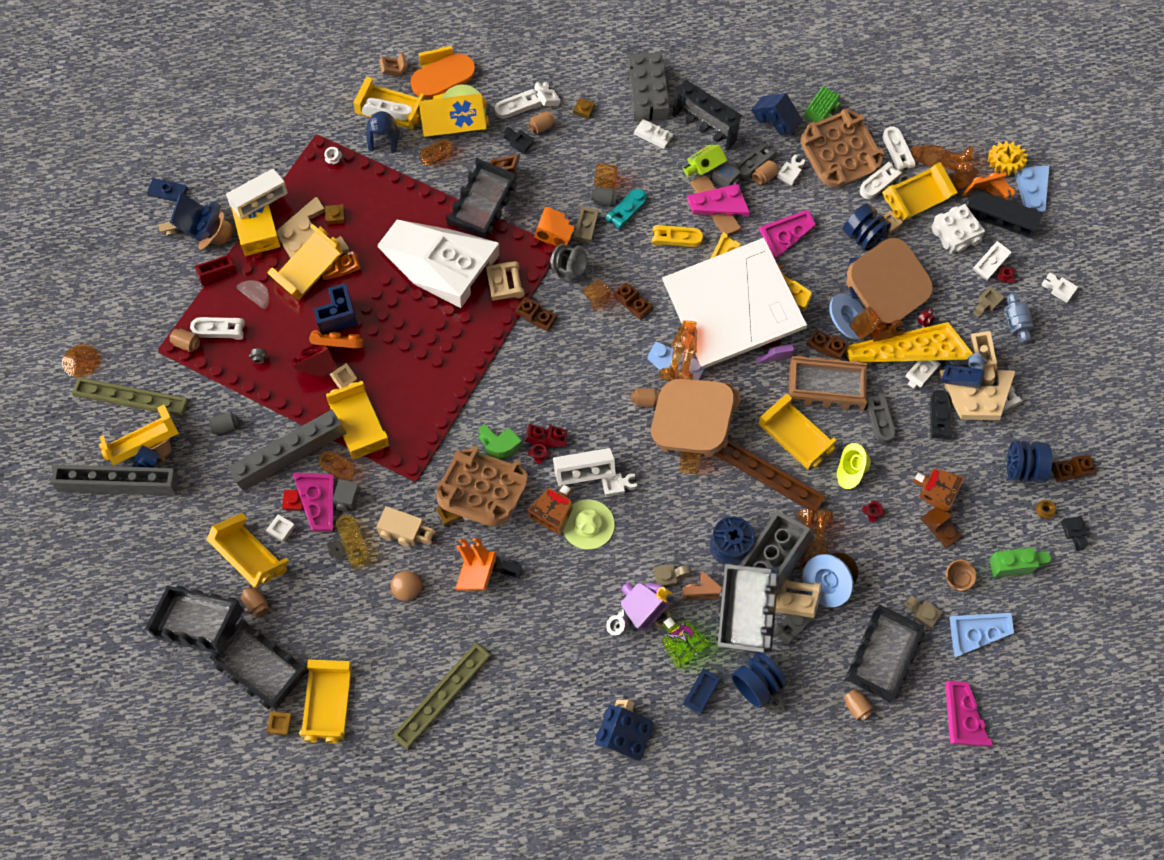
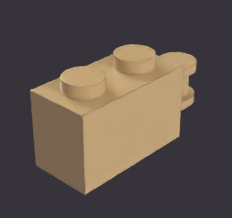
M991 332L971 334L972 353H980L987 360L983 367L985 372L983 384L985 386H992L995 382V374H997V361Z
M386 506L376 526L380 537L386 540H391V538L398 540L399 544L407 547L409 545L415 546L417 541L431 545L432 535L436 533L432 528L424 526L421 518Z

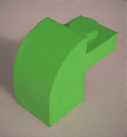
M485 424L479 428V439L485 445L488 456L506 459L522 448V441L510 428H507L499 436H496Z

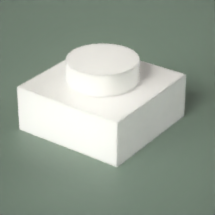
M277 515L266 531L284 543L295 528V525L282 516Z

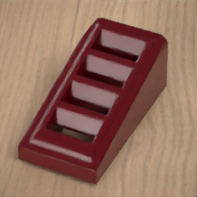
M230 255L194 266L202 286L213 282L236 268Z

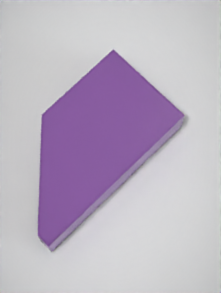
M793 345L773 347L768 351L769 354L759 355L756 359L758 364L790 359L794 352Z

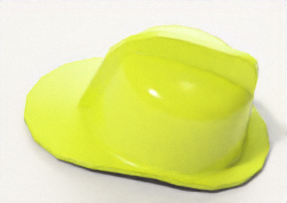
M851 443L845 447L837 469L838 483L844 489L856 487L860 483L863 474L869 470L871 465L869 455L857 443Z

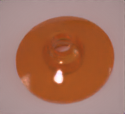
M87 344L73 346L64 354L62 359L63 370L74 378H84L91 375L100 364L99 352L96 348Z

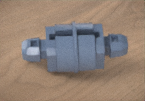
M1016 293L1008 295V306L1004 309L1006 323L1012 335H1018L1021 343H1028L1031 340L1029 331L1034 328L1032 313L1027 302H1020L1019 296Z

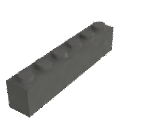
M332 409L232 464L228 468L238 486L245 490L345 435L346 431Z
M54 465L51 484L58 492L176 495L179 476L174 468Z

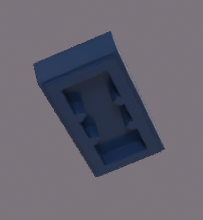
M153 178L147 194L148 196L177 202L179 194L183 193L186 195L188 187L187 185Z
M946 364L942 383L980 389L985 372L983 369Z
M142 445L138 450L132 467L155 468L160 454Z
M703 668L683 705L701 715L721 678Z

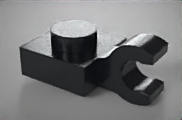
M507 127L503 131L505 133L503 138L510 142L511 147L522 154H525L534 144V138L521 130L516 133Z
M1082 516L1062 519L1061 524L1066 539H1073L1076 551L1085 550L1084 547L1088 546L1085 536L1088 533Z
M496 556V564L493 566L492 571H498L501 574L520 579L522 565L513 560H502L501 562L500 558Z

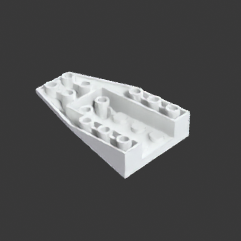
M397 220L377 245L413 284L462 308L471 295L470 287L485 266L493 265L499 256L498 242L451 229Z

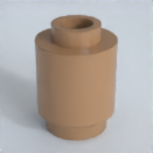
M550 111L543 112L531 117L528 125L531 132L539 134L552 128L555 125V119Z
M768 160L755 169L752 174L754 182L758 185L766 184L777 176V164Z
M174 329L170 335V342L175 347L193 352L200 345L199 336L184 329Z
M635 388V391H632L631 402L635 403V406L654 407V405H657L659 390H654V388Z
M248 587L242 592L240 599L251 615L258 618L268 612V602L258 587Z
M857 688L843 697L846 701L845 705L856 720L861 718L864 721L872 715V705Z

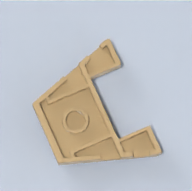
M317 197L311 200L276 231L277 237L290 259L315 233L310 227L312 225L310 219L325 213L324 207ZM341 236L336 238L341 244L339 248L343 251V254L348 253L349 248Z
M944 370L939 371V377L941 380ZM997 370V386H981L980 389L944 383V387L949 392L960 419L1000 420L1015 371Z

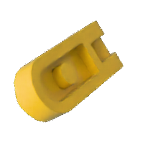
M653 226V245L697 247L702 242L703 234L696 228Z

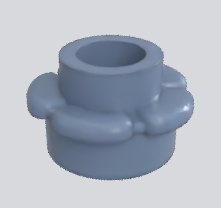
M974 353L968 357V365L971 368L983 369L985 363H987V360L980 353Z

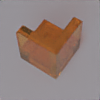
M597 163L594 187L598 186L615 190L618 166Z
M599 278L583 289V294L591 301V309L593 311L610 299L611 290Z
M869 306L855 316L849 327L862 339L872 333L882 319Z
M681 451L679 472L698 475L701 453Z

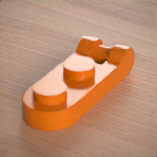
M314 330L309 337V341L315 345L347 348L363 347V339L357 334L341 336V333L330 332L327 335L322 334L319 330Z

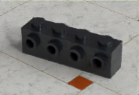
M975 188L967 204V208L976 219L1029 238H1033L1043 215V212L1035 208H1029L1018 202H1012L1001 196H995Z

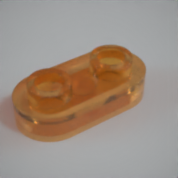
M441 139L423 148L420 151L421 162L429 166L449 157L453 152L452 143L449 140Z
M325 451L319 456V465L325 472L333 474V477L338 480L349 481L353 478L355 474L352 463L333 451ZM328 460L333 461L330 465H327L326 462ZM343 470H348L347 474H341Z

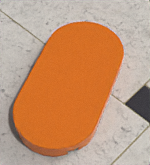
M452 54L417 70L411 77L412 91L417 96H420V93L424 94L426 99H432L433 96L444 94L451 87L463 85L473 78L475 72L474 62L467 55Z

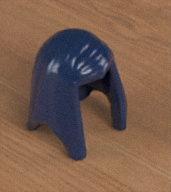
M384 111L375 112L367 123L368 150L374 151L373 133L378 135L387 133L391 153H394L397 149L400 130L391 114Z

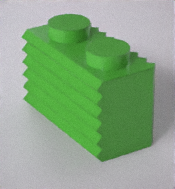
M823 86L806 109L804 119L816 123L833 115L832 112H836L840 107V94L834 93L831 89Z

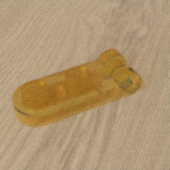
M348 514L340 516L336 522L337 531L351 568L355 569L362 563H371L355 518ZM361 551L362 555L355 558L353 553Z

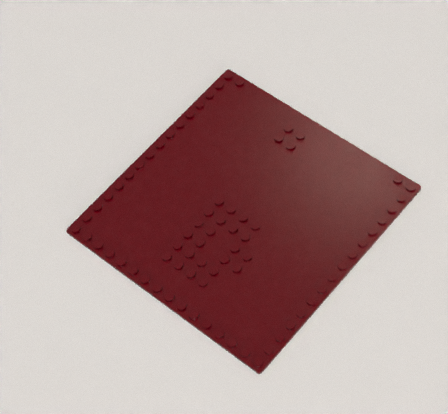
M315 135L283 178L288 194L269 204L275 230L277 231L315 197L319 199L324 210L325 206L343 204L345 223L327 225L325 213L310 219V222L317 228L321 226L328 233L327 237L329 239L332 237L336 239L341 236L349 248V252L354 251L356 253L361 269L328 280H324L321 276L298 301L267 273L271 268L279 272L290 260L280 240L279 248L245 256L238 239L227 254L230 255L236 268L205 285L172 331L181 328L192 332L190 328L191 322L200 317L241 318L245 320V327L242 328L244 332L243 339L199 337L200 345L198 349L189 352L175 347L170 342L171 331L158 348V352L303 426L331 410L326 394L339 388L331 376L318 377L296 370L290 361L295 357L298 359L300 357L299 352L312 345L309 341L312 331H320L313 308L330 304L331 299L328 288L346 283L352 297L358 325L336 332L341 333V336H348L349 334L360 335V338L363 339V347H326L337 369L347 363L357 377L353 382L363 381L365 392L389 442L388 447L363 457L416 482L519 318V315L515 313L516 308L524 297L528 299L532 297L550 268L551 256L556 246L534 238L535 234L505 220H496L494 232L487 238V240L499 243V256L493 265L518 262L520 266L521 287L524 289L525 295L521 298L511 297L492 301L485 266L470 287L471 295L462 308L413 284L377 246L397 220L451 229L473 235L452 225L447 226L446 215L447 213L452 214V205L454 201L458 202L459 199L321 135ZM329 147L337 148L342 154V157L336 164H329L325 160V151ZM467 203L459 218L485 228L491 214ZM506 271L508 287L512 289L514 288L512 273ZM230 326V330H235V327ZM252 349H265L268 359L261 364L254 363L249 358ZM343 436L334 440V442L347 448Z

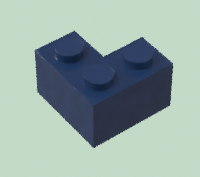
M787 93L762 96L751 109L758 122H772L780 135L792 134L803 121Z
M346 283L328 288L331 303L313 308L321 333L329 334L330 332L357 326L358 321L352 297Z

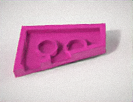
M738 184L688 195L687 197L692 214L714 215L715 213H723L726 216L742 214L744 217H749V210Z
M807 209L761 226L759 231L765 239L774 259H776L813 229L816 224Z
M293 473L312 532H332L333 474Z
M945 682L950 744L993 746L991 739H988L984 728L986 726L984 721L980 719L977 712V704L968 682Z

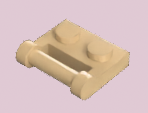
M518 262L486 266L492 301L511 297L521 298L525 295L524 289L521 287L520 266ZM506 271L512 273L514 284L512 289L508 287Z
M787 579L778 592L776 612L815 618L822 592V583L808 584ZM794 589L813 592V594L811 596L787 592V590Z

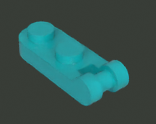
M641 189L632 190L607 214L605 219L610 223L613 222L615 227L621 229L646 203V193Z

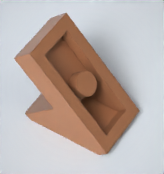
M701 571V586L689 584L683 587L681 592L682 601L720 599L722 587Z

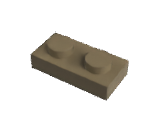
M581 206L574 240L586 243L592 242L599 210Z

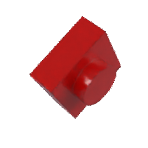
M284 490L283 511H303V504L298 490Z

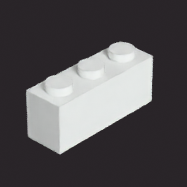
M271 169L233 189L226 196L231 208L242 219L288 194L283 179L274 169Z
M610 448L553 458L558 486L616 476L614 457Z

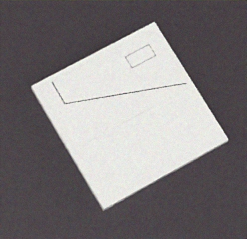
M764 238L662 278L701 369L807 328V324Z

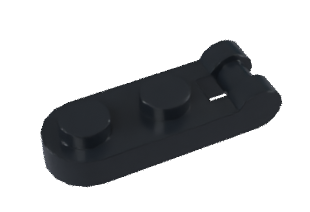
M936 390L930 397V438L944 437V439L950 440L952 436L950 396L943 390Z

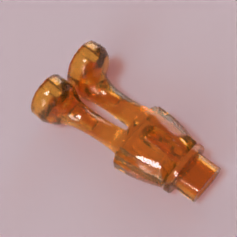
M922 144L921 146L913 145L911 154L913 158L918 159V162L931 168L941 162L943 167L963 172L970 170L974 147L968 146L963 153H954L943 149L942 146Z
M683 320L682 326L678 328V332L671 345L673 349L671 364L669 368H662L659 371V377L669 382L674 379L693 380V374L690 372L692 354L697 352L698 347L697 322ZM683 353L684 357L682 367L680 370H678L681 356Z
M799 510L797 512V519L803 521V524L810 528L813 533L814 510ZM817 510L815 542L812 540L802 555V568L813 557L828 553V546L825 545V529L827 523L834 520L832 512Z

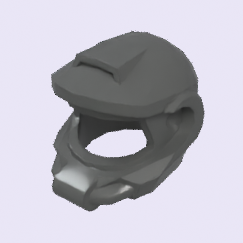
M560 244L555 247L552 253L551 267L559 278L571 281L574 278L581 277L586 271L587 254L580 245L572 248L571 246Z

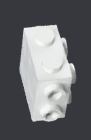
M965 204L960 207L955 206L945 214H938L931 226L934 235L940 238L943 247L948 249L951 254L956 251L960 253L971 244L973 246L977 245L982 241V236L985 232Z

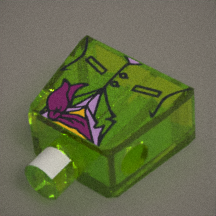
M670 617L662 623L669 634L662 638L661 641L676 669L710 645L709 641L688 621L678 626L673 618Z

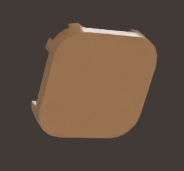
M849 108L843 109L839 114L816 123L813 121L807 126L801 136V145L819 179L829 187L839 188L871 175L881 166L884 155L883 149H878L863 122L865 117L862 113L859 115L849 111Z
M889 238L881 242L848 266L846 284L848 288L852 286L871 314L869 319L873 323L890 325L895 320H901L931 296L932 282L929 275L910 247L898 238Z
M674 379L665 384L660 391L651 426V436L655 444L666 453H669V450L701 453L705 457H713V454L719 452L723 447L726 448L733 409L736 408V400L731 388L721 382L691 379Z
M472 446L471 449H464L462 451L457 450L441 482L438 481L437 502L448 512L484 525L500 526L508 522L512 517L525 491L528 474L521 467V462L515 460L511 464L480 453L477 446Z

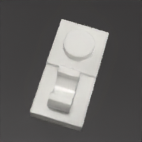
M644 119L634 131V135L665 149L673 137V134L668 130H664L660 126Z
M997 241L975 265L973 271L988 281L1010 256L1011 251Z
M936 360L918 361L905 376L910 380L907 385L913 389L916 385L922 387L938 369L940 363Z

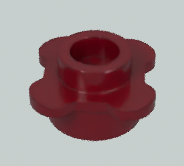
M1001 265L998 268L999 274L997 279L1002 283H1014L1016 270Z
M930 309V311L924 310L919 316L918 323L923 325L922 328L933 324L935 320L933 309Z
M536 444L532 449L528 450V456L535 460V464H541L545 458L551 456V452L543 444Z
M876 500L871 501L868 506L862 507V512L868 516V520L872 523L876 522L877 518L885 516V510Z

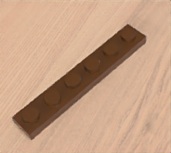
M728 438L726 448L723 447L719 452L715 453L717 457L814 514L826 497Z

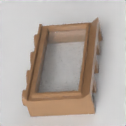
M801 355L792 356L789 364L788 395L792 398L791 404L793 399L804 400L805 406H810L812 401H822V406L828 408L834 402L841 403L842 409H849L850 404L859 405V411H863L867 404V363H861L860 361L848 362L841 359L827 360L821 357L806 358Z

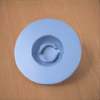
M841 293L834 296L830 301L829 309L835 326L842 334L851 339L864 337L868 332L869 323L866 312L861 304L847 294Z
M821 554L810 559L805 565L802 575L803 583H822V592L819 599L820 605L824 607H838L850 598L853 591V578L849 568L842 560L833 555ZM806 591L808 595L812 596L813 592Z

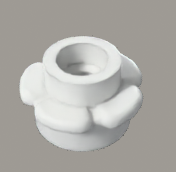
M329 147L325 151V160L329 164H336L339 162L342 154L337 148Z

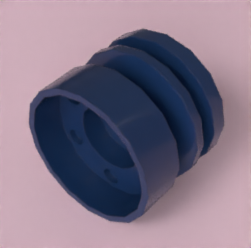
M869 203L860 206L848 218L842 229L850 239L857 238L856 244L861 246L864 251H869L877 245L891 227V222L885 220L883 215L876 217L878 211Z
M1012 441L1007 454L1008 478L1013 481L1018 479L1019 481H1026L1028 478L1030 482L1046 483L1052 468L1050 445L1043 442H1033L1030 445L1028 441Z
M736 516L725 517L720 520L714 527L709 545L714 559L722 565L741 564L754 544L755 535L753 528L749 522Z
M756 652L753 658L747 660L748 667L740 666L731 674V679L748 702L757 708H761L771 699L770 693L777 694L779 689H783L787 685V681L779 667L762 652Z

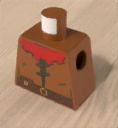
M933 468L928 477L918 472L913 483L923 487L919 495L920 498L933 507L948 512L964 477Z
M562 485L558 493L552 489H547L527 510L529 518L561 536L573 510L572 501L568 499L572 490L565 485Z

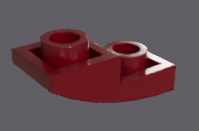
M529 423L526 429L525 442L535 445L543 444L547 447H565L568 430L549 425L548 429Z

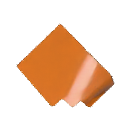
M545 207L534 238L548 244H553L556 247L560 244L568 246L572 238L574 226L569 225V220L564 218V213L550 207Z

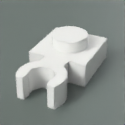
M536 82L534 88L538 92L537 96L542 104L548 107L559 106L561 100L554 90L549 89V84L544 82L542 86L539 82Z
M797 155L792 157L791 164L786 162L777 175L778 179L791 186L801 174V168H803L805 163L804 159L800 163L796 162Z
M1049 273L1046 277L1051 282L1044 280L1041 284L1045 288L1053 289L1051 294L1066 303L1078 288L1064 278H1061L1060 281L1057 280L1056 276L1052 273Z
M621 473L613 477L602 478L605 497L624 494V488L628 490L637 489V483H629V480L635 479V474H628L625 478H622Z

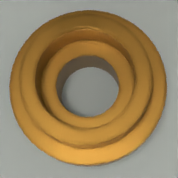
M1041 500L1036 505V513L1043 519H1050L1056 513L1055 504L1050 500ZM1042 507L1047 508L1048 512H1045Z

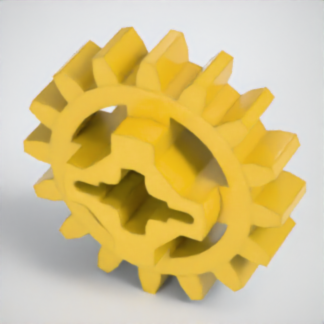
M1005 141L1003 145L998 142V145H993L992 150L989 151L988 162H990V167H995V172L1000 170L1001 173L1007 172L1008 175L1011 172L1017 174L1018 170L1022 171L1023 167L1026 166L1028 154H1025L1026 150L1020 149V144L1015 146L1014 142L1008 144Z

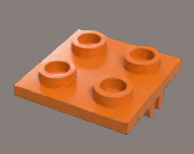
M995 172L985 178H982V176L975 178L961 195L962 197L970 196L975 188L1008 200V191L1013 196L1015 190L1005 180L1006 172L1000 174Z
M479 538L472 539L476 545L471 544V548L465 539L458 540L462 543V546L457 545V549L460 551L464 563L455 588L457 591L487 589L497 552H489L482 545V541Z

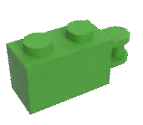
M1035 548L995 552L989 561L993 577L997 578L1032 574L1037 568L1045 567L1050 562L1051 556L1047 552L1036 553Z

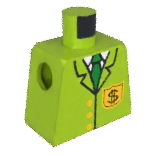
M707 145L687 159L689 164L683 167V171L687 177L692 174L703 175L726 162L727 158L720 145Z

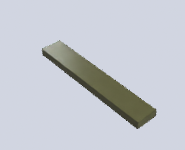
M78 377L72 392L74 397L158 413L157 408L165 405L170 415L184 417L189 399L80 377Z
M476 642L392 734V737L408 750L491 658V654Z

